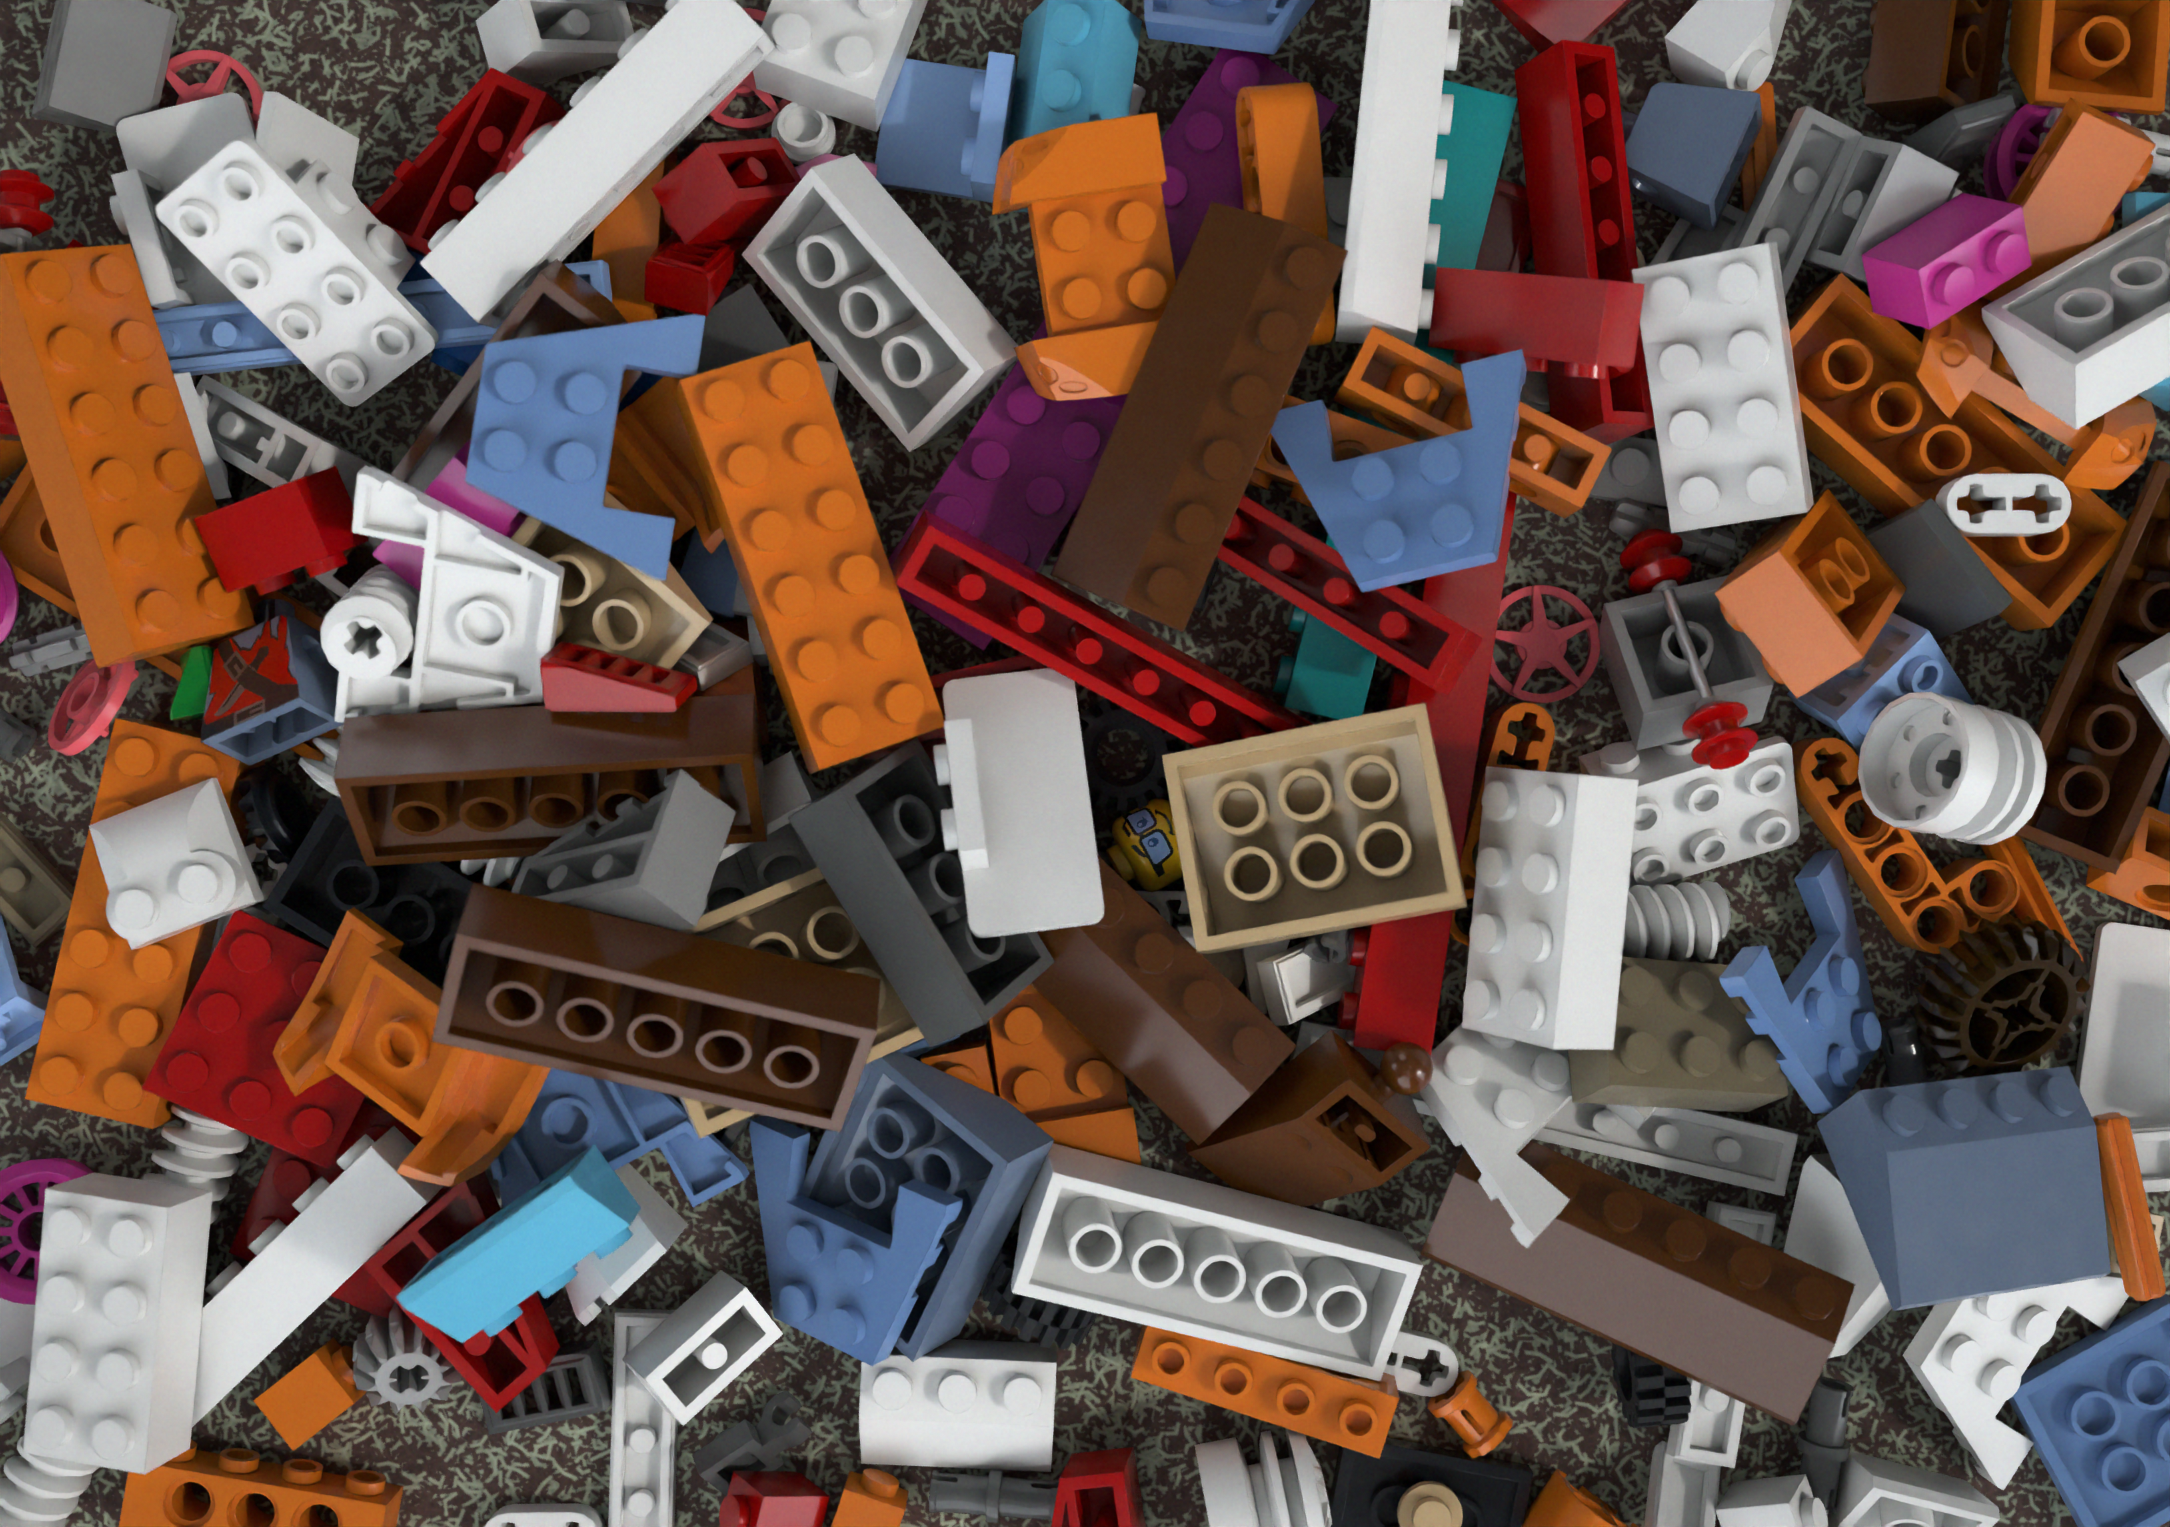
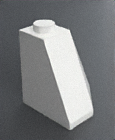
M1829 1153L1810 1155L1802 1167L1784 1253L1855 1284L1835 1346L1829 1358L1847 1354L1892 1309V1306Z
M629 1163L614 1170V1172L641 1207L631 1225L628 1226L633 1236L603 1259L599 1260L594 1251L577 1262L578 1266L575 1268L578 1274L565 1285L575 1316L584 1326L590 1323L602 1311L601 1309L606 1303L608 1305L612 1304L671 1247L688 1225Z

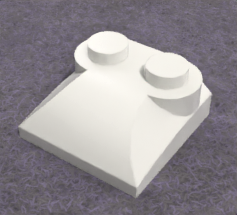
M210 778L89 825L109 890L106 902L108 922L118 935L128 940L131 950L148 946L265 900L217 778Z

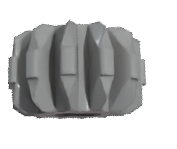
M394 1303L389 1312V1318L371 1315L365 1332L357 1334V1340L353 1345V1361H355L353 1364V1379L356 1382L357 1390L366 1391L371 1407L390 1401V1406L395 1415L404 1405L414 1404L424 1413L429 1398L447 1401L449 1392L452 1390V1384L461 1381V1374L396 1303Z

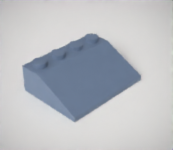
M894 1051L865 1064L841 1132L828 1129L824 1132L804 1178L803 1195L889 1235L893 1234L898 1190L901 1184L918 1179L963 1199L962 1209L956 1221L947 1224L939 1240L943 1247L935 1264L925 1269L915 1292L919 1296L894 1345L914 1362L960 1334L1055 1139L1007 1100L903 1053Z
M2068 1066L1860 1090L1816 1122L1893 1311L2101 1278L2111 1273L2096 1125Z

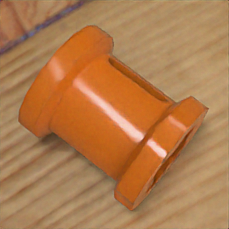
M1469 1370L1458 1373L1454 1385L1446 1393L1431 1397L1427 1409L1436 1418L1444 1417L1464 1440L1463 1450L1470 1458L1474 1459L1478 1456L1486 1455L1500 1444L1511 1429L1513 1420L1505 1411L1497 1412L1476 1388V1377Z

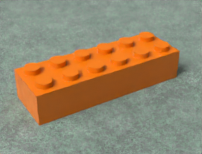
M131 244L1 254L0 379L97 668L100 669L215 643L256 626L244 588L227 594L194 521V518L218 510Z
M1842 273L1815 288L1788 319L1806 448L1888 519L1930 498L1935 501L1937 494L1945 484L1963 476L1973 474H2046L2060 480L2065 467L1992 403L1971 390L1952 418L1949 419L1933 401L1916 375L1915 369L1922 342L1895 319L1873 313L1870 297ZM2065 485L2070 492L2072 502L2070 515L2062 526L2052 532L2025 537H1963L2011 596L2013 602L1999 616L2018 632L2050 628L2113 556L2127 521L2088 488ZM1969 491L1967 496L1957 499V509L1967 511L1971 518V515L1993 510V501L1973 500ZM2035 494L2013 501V510H2030L2034 512L2035 517L2047 512V501L2036 499Z
M810 340L679 380L675 400L809 774L944 727L945 720L900 593L895 584L894 576Z
M115 718L90 825L210 778H217L245 847L249 829L245 828L247 824L245 814L238 808V802L242 799L239 792V781L247 776L249 770L264 765L266 759L250 766L202 743L201 732L146 719ZM89 829L25 1099L154 1129L180 1117L171 1112L173 1102L141 1088L209 961L219 918L148 946L131 950L128 940L118 935L108 922L106 902L109 890Z

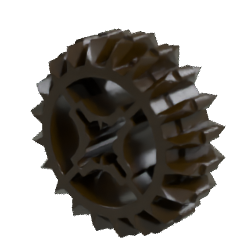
M2007 913L1997 923L1982 918L1975 933H1968L1959 929L1958 942L1950 949L1939 946L1942 955L1935 965L1922 967L1928 980L1912 989L1918 999V1003L1910 1010V1013L1915 1018V1023L1919 1026L1917 1028V1034L1920 1036L1919 1039L1943 1067H1949L1954 1073L1957 1072L1966 1078L2021 1072L2023 1065L2027 1063L2040 1067L2041 1055L2050 1048L2060 1050L2057 1043L2064 1033L2076 1031L2072 1022L2073 1016L2087 1009L2081 999V996L2091 987L2084 978L2087 966L2081 960L2080 955L2070 946L2071 942L2056 929L2051 930L2041 921H2035L2029 916L2023 919L2015 918Z

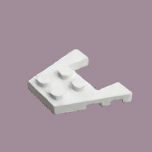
M364 466L357 473L352 533L418 545L425 549L412 669L398 666L396 669H393L390 676L376 681L356 680L339 672L334 721L344 723L345 717L420 713L421 710L457 707L458 711L543 702L540 660L555 646L565 568L375 467Z
M1461 1023L1431 1052L1433 1075L1426 1088L1419 1093L1454 1146L1463 1145L1482 1173L1478 1179L1479 1183L1491 1201L1497 1198L1500 1200L1514 1221L1510 1228L1517 1240L1525 1248H1528L1561 1213L1570 1200L1517 1155L1572 1098L1568 1049H1550L1462 1028ZM1605 1104L1636 1131L1658 1108Z
M2111 1272L2101 1278L1935 1304L1904 1352L1903 1357L1934 1405L1946 1414L1954 1426L1953 1434L1960 1445L1968 1450L1977 1463L1974 1466L1979 1474L2004 1491L2034 1442L1997 1419L1996 1415L2005 1401L2010 1399L2019 1389L2021 1376L2040 1347L2052 1338L2056 1329V1322L2066 1307H2069L2091 1323L2107 1331L2129 1296L2125 1292L2121 1273Z

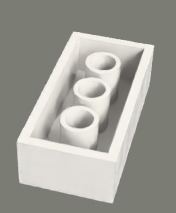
M771 0L761 29L767 34L775 48L753 69L756 89L877 132L928 0Z
M855 153L811 167L742 253L746 261L832 362L837 364L838 369L909 452L950 430L1018 358L1013 348L1018 346L1017 343Z
M1768 242L1632 269L1633 282L1645 284L1640 329L1671 533L1808 512L1814 505L1777 242Z
M1486 766L1478 857L1476 861L1472 923L1469 933L1470 944L1466 987L1463 997L1462 1028L1550 1049L1613 1050L1639 780Z
M91 1173L45 1189L23 1453L145 1475L190 1449L213 1191L101 1173Z

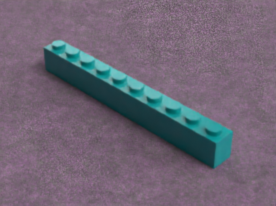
M1443 80L1442 94H1453L1454 104L1450 134H1437L1435 159H1447V172L1443 200L1431 199L1428 223L1441 224L1436 265L1424 264L1422 289H1435L1437 267L1475 270L1518 98ZM1417 329L1413 347L1451 365L1454 350L1428 347L1430 329ZM1344 407L1341 414L1398 434L1350 408ZM1325 527L1323 533L1312 531L1311 536L1338 551ZM1293 604L1287 628L1288 630L1298 632L1292 657L1281 654L1272 686V692L1282 694L1280 706L1287 710L1330 721L1361 716L1377 655Z

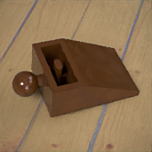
M1330 1029L1264 1081L1199 1146L1192 1140L1188 1141L1185 1144L1186 1151L1235 1190L1301 1207L1381 1186L1431 1148L1410 1095L1422 1091L1429 1084L1433 1075L1432 1059L1428 1052L1420 1045L1412 1042H1400L1386 1050L1382 1056L1379 1070L1342 1037Z

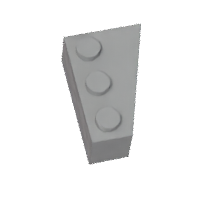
M679 769L665 777L664 786L667 789L652 797L649 802L641 803L632 796L618 804L616 813L619 817L616 821L609 822L597 830H594L585 823L549 844V847L533 856L526 857L511 892L675 931L695 928L706 908L707 895L736 812L723 801L718 800L699 786L700 783L684 770Z

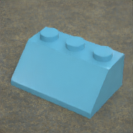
M1044 0L1023 23L1007 149L1017 140L1067 125L1129 116L1142 21L1116 0ZM1025 208L1012 212H1028V209Z
M593 1144L431 1258L400 1291L396 1298L403 1308L461 1343L482 1329L488 1337H492L523 1313L518 1304L537 1290L543 1298L551 1296L578 1274L573 1267L574 1264L593 1251L599 1260L603 1259L633 1236L628 1226L631 1225L641 1207L596 1145Z

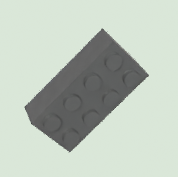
M916 737L866 765L788 817L927 1043L930 1047H933L984 1025L1055 961L1036 931L979 938L971 932L968 923L963 870L958 849L946 851L943 838L941 810L954 808L952 794L947 785L938 786L936 768Z

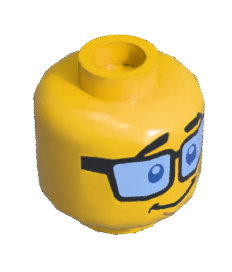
M1154 798L1148 801L1149 805L1141 809L1137 807L1117 818L1112 825V836L1116 845L1106 849V853L1116 873L1125 882L1135 879L1139 886L1147 892L1159 891L1183 877L1171 805L1165 798Z

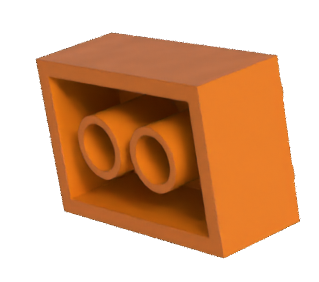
M1828 488L1813 498L1814 505L1808 512L1787 515L1780 520V523L1766 530L1714 593L1720 601V608L1726 621L1735 630L1744 632L1761 653V660L1767 673L1776 682L1785 684L1797 699L1863 659L1907 589Z

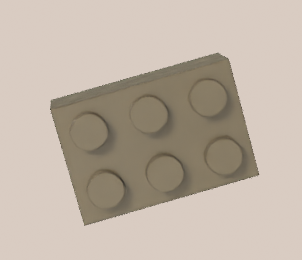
M1622 957L1613 1050L1568 1049L1572 1102L1749 1112L1789 1095L1786 1076L1780 1069V1064L1775 1061L1778 1053L1782 1052L1769 1034L1756 1035L1745 1020L1747 1012L1752 1010L1742 996L1729 997L1722 988L1719 977L1729 965Z

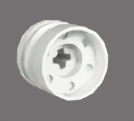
M1911 692L1890 702L1872 721L1861 745L1858 777L1862 797L1873 814L1891 826L1919 833L1936 834L1941 838L1956 839L1959 842L1968 844L1993 845L2014 836L2032 818L2044 793L2047 763L2042 742L2028 722L2008 712L1997 709L1992 710L1982 705H1970L1960 699L1938 693Z
M1286 1429L1290 1457L1278 1460L1271 1431L1261 1432L1259 1443L1260 1463L1247 1465L1236 1437L1195 1445L1210 1527H1331L1332 1519L1321 1465L1308 1444L1305 1434Z

